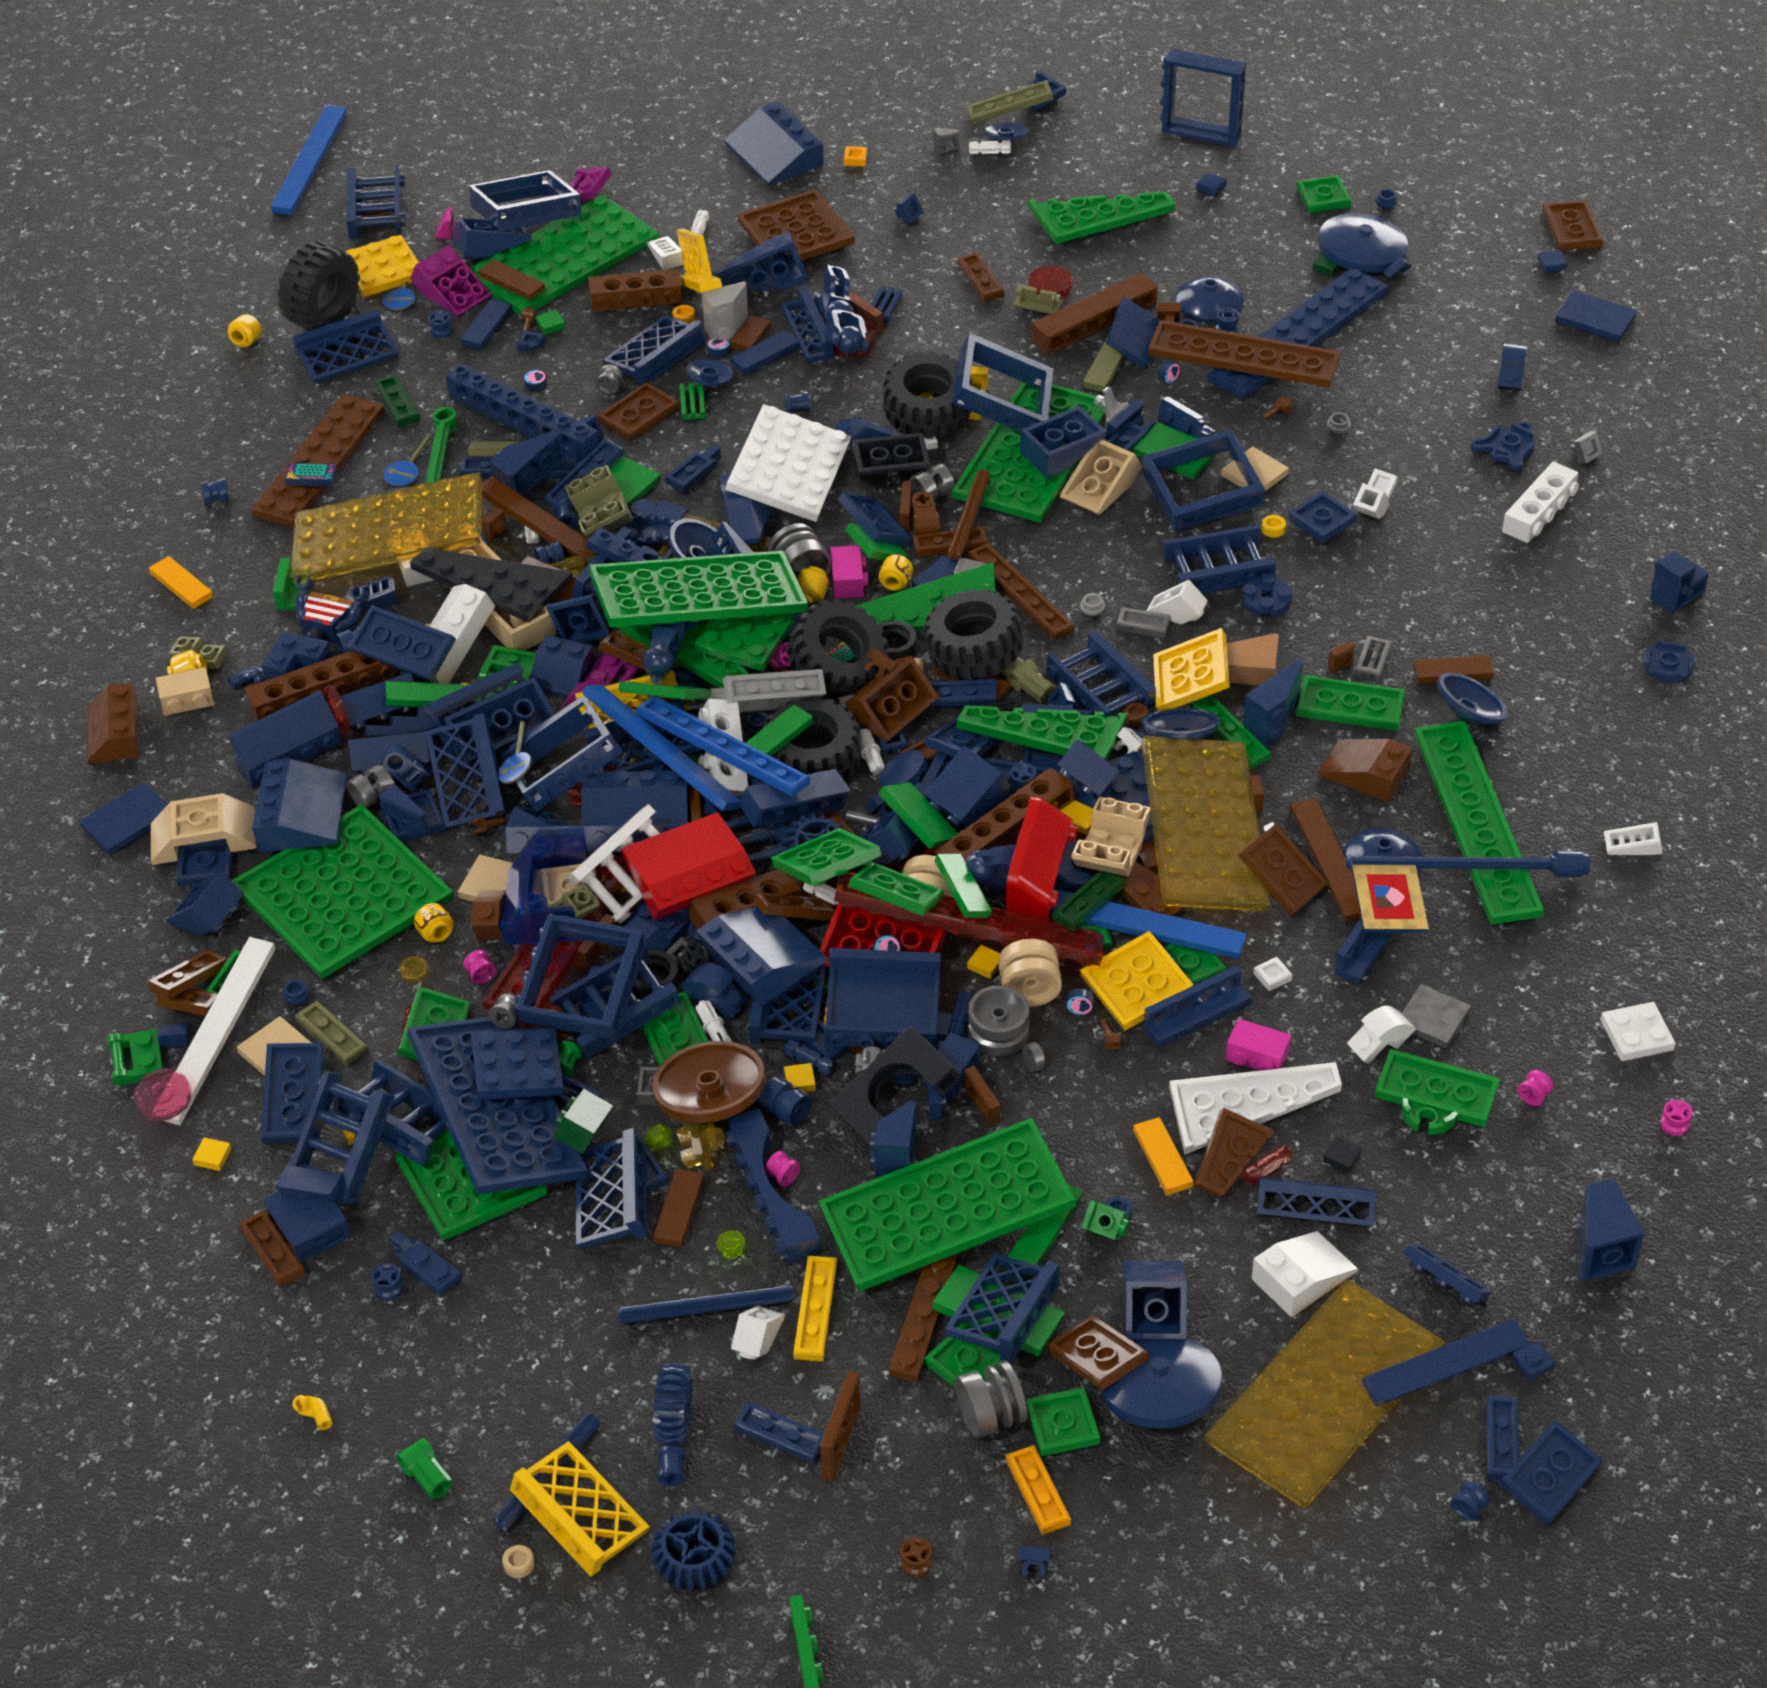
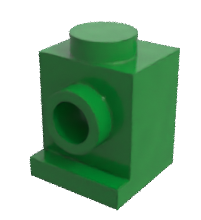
M1091 1200L1081 1228L1119 1241L1121 1236L1124 1237L1129 1229L1130 1220L1127 1219L1129 1213ZM1107 1215L1110 1218V1224L1104 1227L1102 1220Z

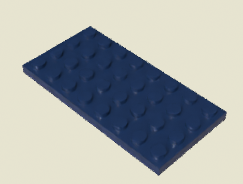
M490 1017L408 1027V1039L477 1195L586 1178L587 1168L579 1151L553 1137L558 1129V1126L554 1123L560 1111L552 1095L478 1100L471 1032L521 1030L517 1020L512 1028L509 1029L497 1027L492 1023Z

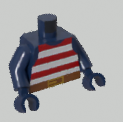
M307 575V582L301 585V576H296L295 583L300 588V593L296 596L295 612L297 623L302 627L304 636L335 643V634L355 629L362 611L360 606L369 599L366 590L363 589L358 597L360 589L354 586L350 591V596L354 601L312 591L307 595V591L313 585L311 578Z

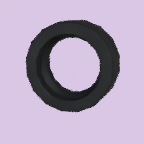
M896 620L885 621L877 625L878 627L881 626L885 633L883 638L900 639L907 642L906 645L899 648H887V657L893 661L908 656L915 657L917 653V636L912 626Z
M649 950L650 960L645 962L650 969H661L669 973L664 980L659 982L661 986L672 982L677 989L679 975L675 959L664 951ZM636 976L632 992L636 998L642 1000L652 994V991L646 983L638 980Z

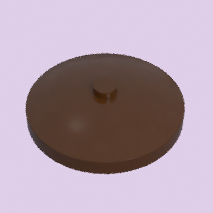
M711 1041L689 1046L665 1060L654 1075L652 1089L657 1106L669 1117L689 1123H708L734 1116L752 1105L764 1089L766 1075L761 1058L751 1048L735 1042Z

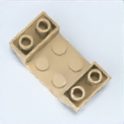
M223 793L171 801L151 823L152 865L178 861V846L226 838L230 852L257 848L252 830L255 807Z
M1099 797L1092 811L1091 829L1086 840L1079 839L1073 850L1072 860L1076 866L1129 877L1142 848L1151 807L1142 806L1138 803L1122 802L1109 797Z

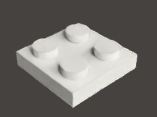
M1654 1002L1602 1012L1600 1020L1621 1061L1673 1051L1675 1048V1041Z

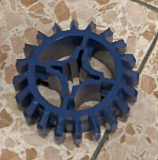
M813 813L809 815L808 819L802 815L798 822H792L790 828L786 830L785 838L782 842L783 852L835 829H842L843 824L839 823L836 825L833 823L834 816L826 820L823 813L819 818H816ZM834 876V877H832V878H830V879H831V880H834V879L837 878V876Z
M681 1363L663 1364L658 1372L653 1409V1430L658 1444L676 1446L684 1444L687 1440L693 1400V1378L689 1365H681Z
M695 1508L693 1514H687L683 1509L681 1517H676L671 1513L670 1523L662 1521L660 1525L661 1530L655 1531L654 1541L651 1544L652 1562L656 1566L659 1576L664 1575L667 1584L675 1581V1586L678 1590L684 1584L688 1585L690 1591L693 1590L694 1585L699 1584L704 1590L708 1581L716 1586L718 1582L717 1576L725 1578L727 1568H732L733 1557L736 1555L735 1537L733 1533H730L728 1523H722L720 1515L712 1518L709 1510L701 1515L697 1508ZM707 1536L716 1542L718 1548L712 1546L711 1542L706 1541L705 1537ZM669 1551L676 1553L677 1557L682 1558L681 1563L673 1559Z

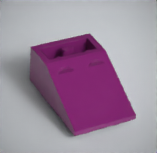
M450 245L416 264L410 278L424 296L457 317L492 295Z

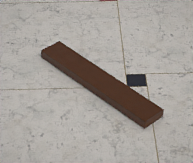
M492 476L477 486L476 493L504 510L505 513L548 542L558 541L563 552L584 566L587 565L586 557L598 555V553L586 548L588 539Z
M989 543L968 552V559L987 564L993 562L995 585L1053 641L1074 632V624Z
M1316 798L1291 803L1290 810L1322 876L1329 883L1327 886L1345 923L1359 920L1361 917L1352 871L1346 867L1345 856Z

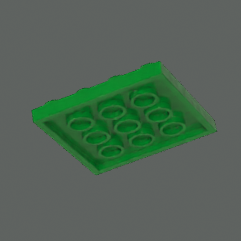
M449 1130L434 1140L430 1161L423 1167L399 1152L394 1154L399 1168L441 1241L547 1195L545 1185L477 1195Z

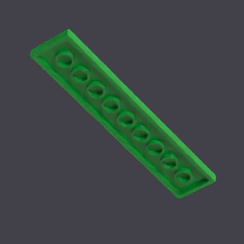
M1459 721L1415 728V738L1463 857L1522 858L1466 722ZM1468 869L1490 925L1543 917L1544 909L1527 869Z

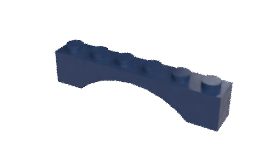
M760 1109L728 1118V1131H725L729 1148L734 1147L736 1151L734 1156L738 1168H744V1179L748 1190L753 1189L755 1192V1205L759 1212L763 1211L765 1214L764 1224L769 1234L773 1233L776 1238L774 1239V1245L777 1254L784 1256L787 1265L808 1259V1256L820 1255V1237L810 1216L785 1202L774 1191L767 1179L764 1166L770 1149V1134Z

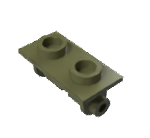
M1022 285L1016 288V295L1018 297L1013 306L1052 314L1059 311L1063 300H1061V295H1058L1057 292L1041 289L1040 295H1037V288Z

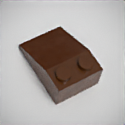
M1339 739L1319 769L1317 776L1390 802L1410 770L1413 748L1390 739Z

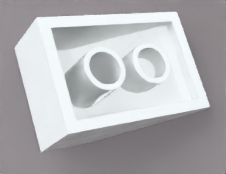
M1316 1231L1276 1243L1255 1257L1252 1280L1290 1317H1293L1355 1274L1357 1268Z

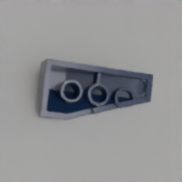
M728 481L720 484L722 507L727 524L746 544L759 543L764 533V526L768 525L769 516L773 514V507L725 490Z

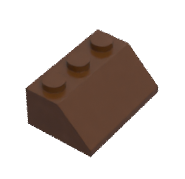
M912 656L896 659L894 662L897 664L892 671L884 669L882 677L879 679L875 677L845 702L850 712L856 717V721L885 742L939 698Z
M133 683L109 685L87 706L88 764L140 757L139 703Z

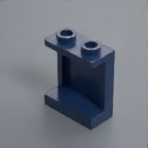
M278 1191L263 1199L267 1215L271 1220L274 1219L300 1263L350 1238L347 1220L335 1202L280 1194Z

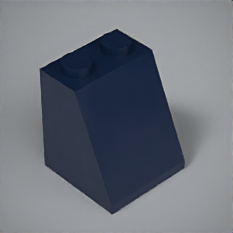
M963 746L924 792V795L939 813L943 812L947 815L946 819L957 828L963 826L966 829L1016 792L1001 771Z
M1614 1178L1604 1181L1597 1180L1587 1185L1579 1219V1278L1581 1282L1633 1269L1637 1265L1644 1231Z
M1123 1261L1126 1337L1128 1339H1186L1187 1280L1183 1262Z

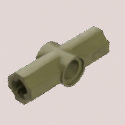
M1018 657L1015 662H1011L1012 664L1009 668L1000 670L1007 677L1012 688L1016 691L1023 689L1038 702L1045 705L1048 704L1047 700L1057 688L1043 677L1036 664L1028 659L1023 661Z

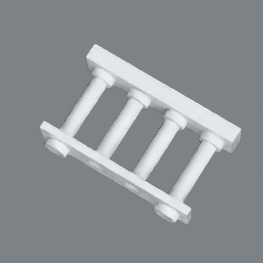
M649 804L635 814L566 877L573 886L580 881L583 884L587 883L614 913L611 917L615 918V922L617 921L619 924L632 914L629 909L642 898V894L637 884L613 859L612 851L618 846L623 848L634 844L632 841L634 838L631 834L636 829L640 832L644 831L649 838L660 834L651 824L653 821L650 817L655 813V810ZM599 863L602 867L605 865L633 896L623 906L615 900L594 876L596 873L593 869Z

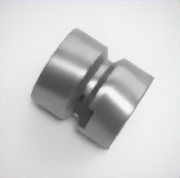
M941 463L927 469L926 472L923 471L912 476L909 480L912 481L913 495L917 492L925 491L930 493L934 500L937 497H942L952 492L954 488V480L950 471Z
M378 764L365 771V776L360 774L348 780L346 785L349 795L358 807L362 804L367 809L376 804L379 795L394 786V782L386 769Z

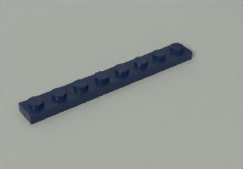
M687 823L651 824L661 834ZM624 824L506 825L507 853L595 852ZM638 829L631 834L634 838L632 840L634 843L649 838L644 831L640 832ZM618 846L612 852H621V848Z

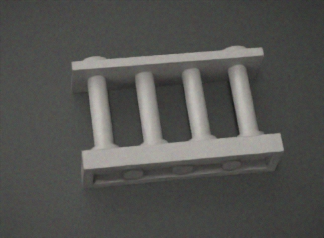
M823 670L726 676L723 678L724 688L711 689V698L709 699L726 700L727 704L738 703L739 713L775 710L779 706L784 707L786 702L791 700L795 702L799 701L800 698L826 695Z

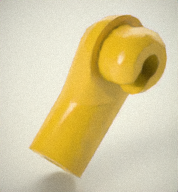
M298 1395L293 1400L294 1410L303 1416L314 1418L319 1430H326L332 1426L333 1422L322 1399Z

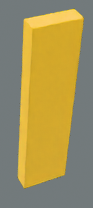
M808 1256L793 1353L796 1360L824 1362L837 1258Z

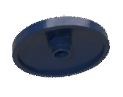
M1348 213L1332 217L1322 225L1318 238L1319 248L1329 260L1346 269H1358L1366 273L1384 272L1399 257L1405 259L1408 249L1407 238L1396 225L1383 218L1361 213Z
M1189 1338L1132 1339L1131 1341L1148 1352L1149 1360L1104 1390H1101L1107 1407L1115 1415L1129 1423L1147 1428L1178 1427L1204 1416L1216 1404L1222 1389L1221 1368L1218 1360L1209 1349Z

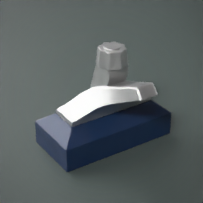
M1106 387L1103 390L1104 397L1099 395L1094 401V404L1106 414L1104 429L1107 431L1105 436L1107 441L1125 423L1130 422L1136 415H1141L1144 405L1138 399L1130 403L1118 402L1113 395L1111 387Z

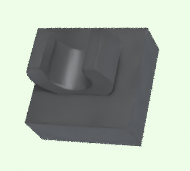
M1590 431L1573 441L1574 444L1570 445L1572 454L1578 456L1579 463L1586 464L1603 454L1597 432Z

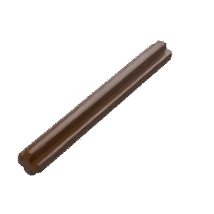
M980 469L977 471L948 550V558L950 560L958 561L962 556L990 479V473L987 470Z

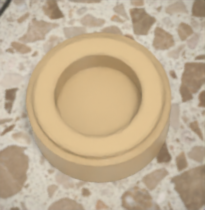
M515 1545L508 1548L502 1557L504 1571L513 1578H522L529 1575L535 1565L532 1551L524 1545Z

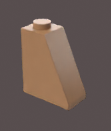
M1269 634L1227 643L1229 683L1260 686L1273 677L1276 668L1279 634Z

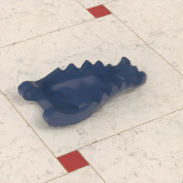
M649 512L647 515L639 513L633 516V521L624 525V527L632 530L630 540L633 542L632 544L642 548L643 546L648 547L669 543L668 532L676 520L670 521L667 516L661 517L658 513H656L655 517Z

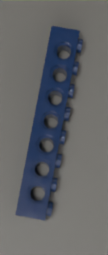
M460 364L445 375L450 398L530 438L558 430L561 432L565 455L581 462L600 443L598 430L463 364Z

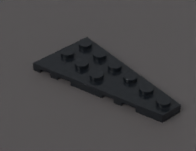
M424 548L410 561L412 570L451 588L467 584L486 592L494 603L495 608L528 623L573 580V572L430 548Z

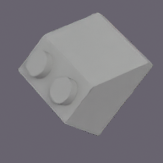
M745 281L702 292L704 328L710 339L732 340L747 320L748 306Z

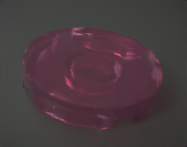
M168 1068L155 1070L145 1075L134 1091V1101L140 1113L146 1118L155 1121L170 1120L180 1115L188 1107L191 1100V1087L185 1075Z

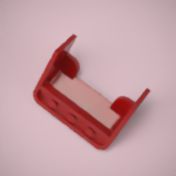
M1031 796L1007 877L1006 923L1049 931L1051 907L1056 908L1059 898V892L1055 891L1056 878L1065 847L1069 845L1070 841L1075 842L1078 826L1074 825L1072 818L1043 798Z

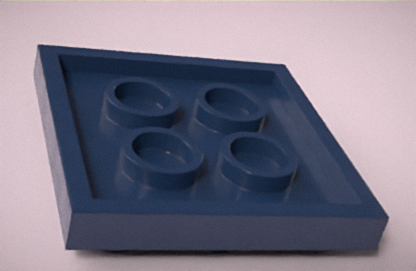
M555 1028L471 1032L478 1100L563 1095V1082Z

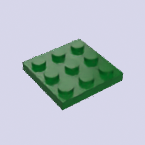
M784 613L772 616L759 615L747 618L711 619L694 643L695 651L763 672L795 624V615Z
M838 828L771 857L773 867L811 886H819L826 883V880L849 873L850 869L870 864L873 859L881 856L879 845Z

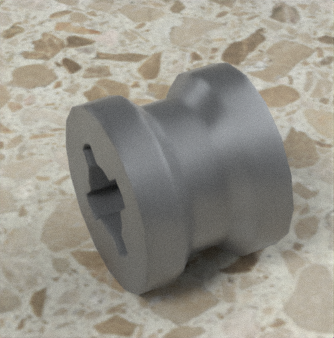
M604 365L601 368L596 385L601 392L613 394L619 388L623 373L615 365Z
M503 994L498 998L496 1005L492 1007L489 1013L490 1020L494 1025L502 1029H509L516 1023L519 1017L517 1011H515L517 1005L516 996Z

